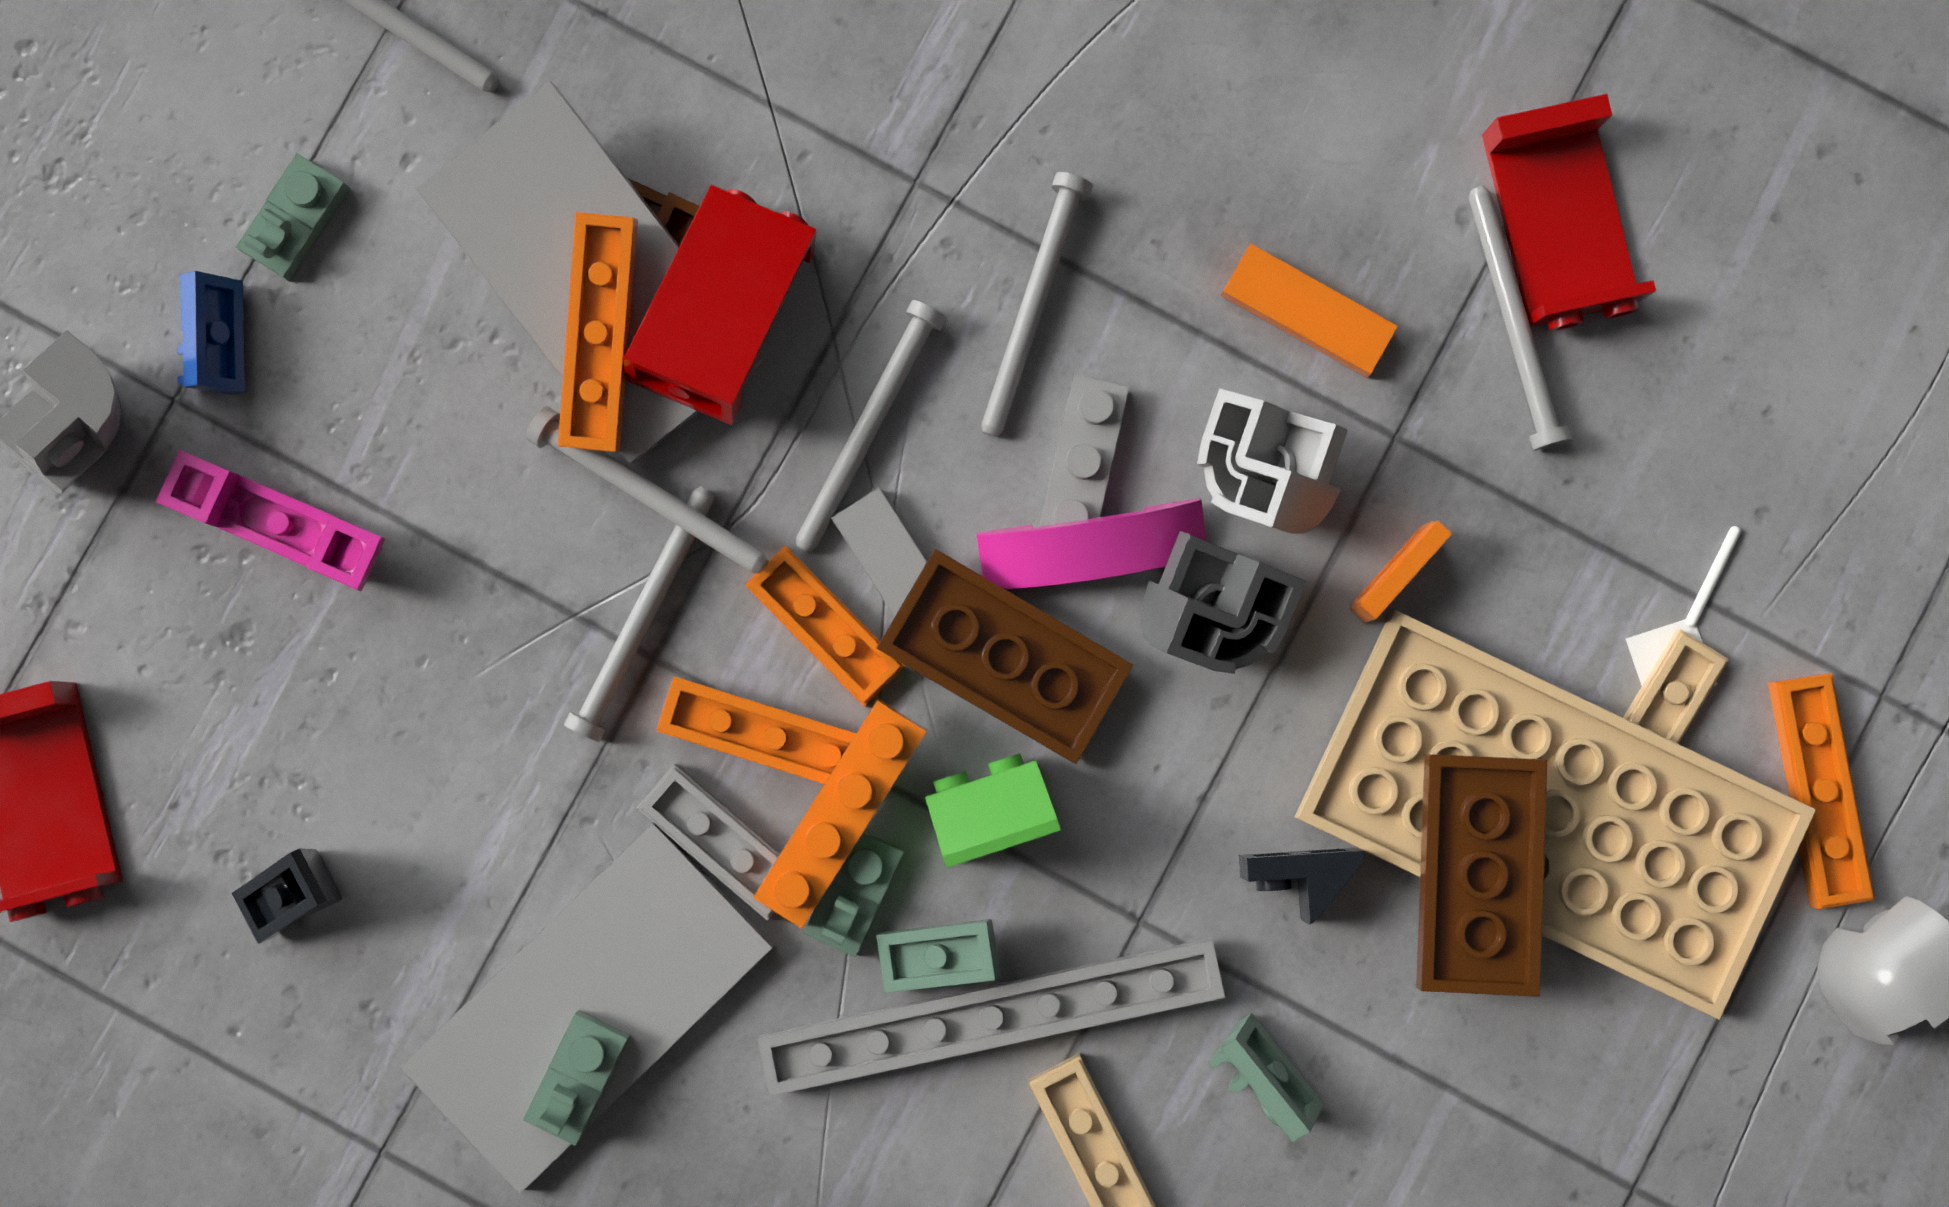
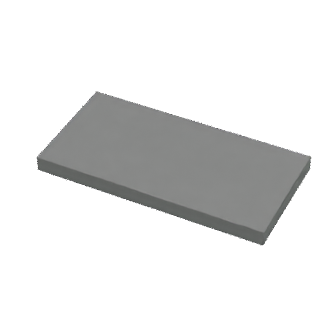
M548 81L416 188L562 378L575 212L625 216L638 219L628 348L679 248L675 239L557 86L551 81ZM761 351L751 371L766 360ZM626 381L620 452L629 464L635 463L699 413V411Z
M652 823L426 1041L400 1069L520 1195L571 1145L523 1121V1118L574 1013L580 1010L631 1035L586 1127L587 1129L774 945L680 846L657 825Z

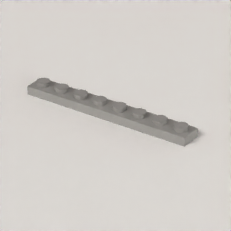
M1207 938L759 1035L757 1041L768 1096L770 1097L1225 998L1213 940Z

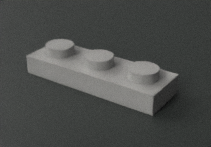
M1074 374L1039 527L1100 517L1129 386Z

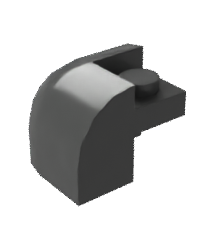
M1180 531L1159 584L1150 580L1148 582L1142 602L1141 625L1143 636L1151 646L1164 653L1216 672L1235 674L1236 669L1250 666L1266 652L1271 654L1275 652L1286 634L1307 581Z

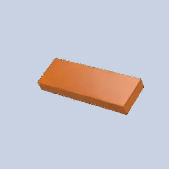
M1251 243L1220 295L1366 378L1371 375L1398 325Z
M786 545L768 561L767 566L761 573H756L745 584L864 707L905 668L902 663L876 649L880 643L878 638Z

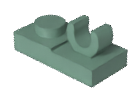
M296 153L266 198L267 201L235 248L290 282L351 188L337 177Z
M863 832L814 909L803 934L856 958L904 850Z
M992 919L888 931L876 935L885 993L994 981L1001 977Z
M580 1010L574 1013L523 1121L576 1146L597 1107L631 1035Z
M1251 1012L1236 1022L1224 1043L1215 1051L1209 1064L1212 1068H1216L1223 1062L1233 1063L1239 1072L1228 1085L1230 1091H1242L1249 1084L1257 1093L1256 1098L1260 1101L1267 1118L1274 1125L1280 1126L1293 1143L1311 1132L1324 1106V1102Z

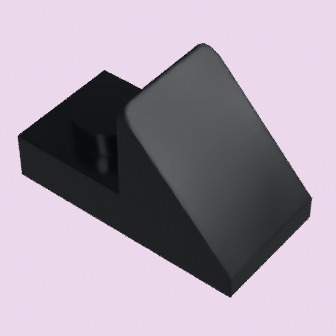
M1352 847L1239 855L1240 878L1248 882L1256 881L1257 891L1292 889L1291 879H1297L1300 917L1302 921L1309 925L1318 919L1364 864V851Z
M299 848L288 853L232 892L258 944L279 935L306 916L342 900V896L319 852L316 849Z

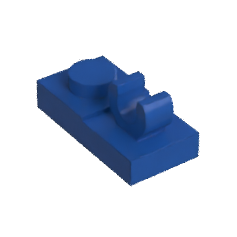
M200 271L180 274L183 343L177 347V354L183 355V375L177 377L178 384L186 388L231 395L245 392L243 281Z

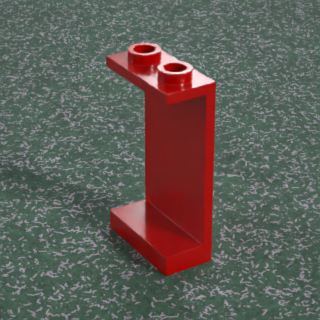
M1608 94L1497 117L1482 134L1517 282L1530 327L1548 323L1550 331L1564 330L1584 323L1583 315L1602 311L1604 319L1619 318L1639 311L1638 303L1656 292L1654 280L1636 284L1598 129L1613 116Z
M711 184L623 358L626 381L729 425H733L742 406V388L802 262L810 263L815 250L816 229L810 227L803 218L787 211L775 212L757 204L751 196L740 190L728 189L726 191Z
M47 681L0 694V889L3 898L0 900V913L7 912L9 922L46 914L45 902L64 897L66 907H71L104 898L101 887L123 882L77 683Z

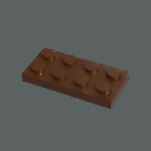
M934 549L876 648L1074 764H1077L1133 666L1127 660L937 549Z
M1424 754L1416 988L1420 991L1540 997L1547 760Z

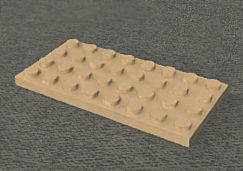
M1397 610L1391 611L1294 817L1420 877L1424 754L1547 760L1542 936L1720 1020L1816 809Z

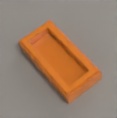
M1432 520L1420 526L1350 604V610L1364 623L1377 619L1453 533L1438 520Z

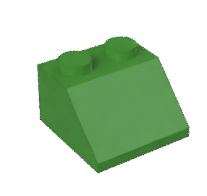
M1021 753L988 763L991 774L969 781L966 771L933 781L936 792L926 795L925 799L946 868L1061 830L1036 760L1024 763Z

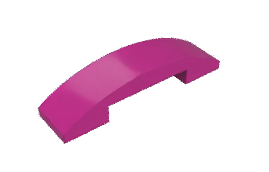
M179 450L155 501L193 519L222 529L295 561L314 572L358 591L363 590L385 541V538L182 450Z
M1200 498L1145 506L1144 511L1033 527L1032 524L976 533L982 576L1004 589L1081 582L1165 567L1180 531L1207 541L1202 500Z

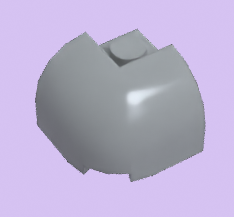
M68 330L62 333L22 370L32 390L0 418V448L39 480L61 494L105 454L118 433L122 414L118 392L109 370L91 349Z
M1219 388L1200 443L1197 465L1202 466L1204 469L1206 487L1213 497L1211 503L1227 513L1290 534H1305L1318 526L1331 511L1341 490L1330 486L1329 483L1348 429L1287 411L1260 399Z
M1905 896L1890 910H1885L1872 917L1865 924L1863 933L1836 928L1823 944L1817 965L1820 990L1830 1008L1854 1036L1878 1044L1894 1045L1900 1038L1897 1032L1906 1030L1924 1020H1927L1933 1028H1936L1949 1018V921L1920 900Z

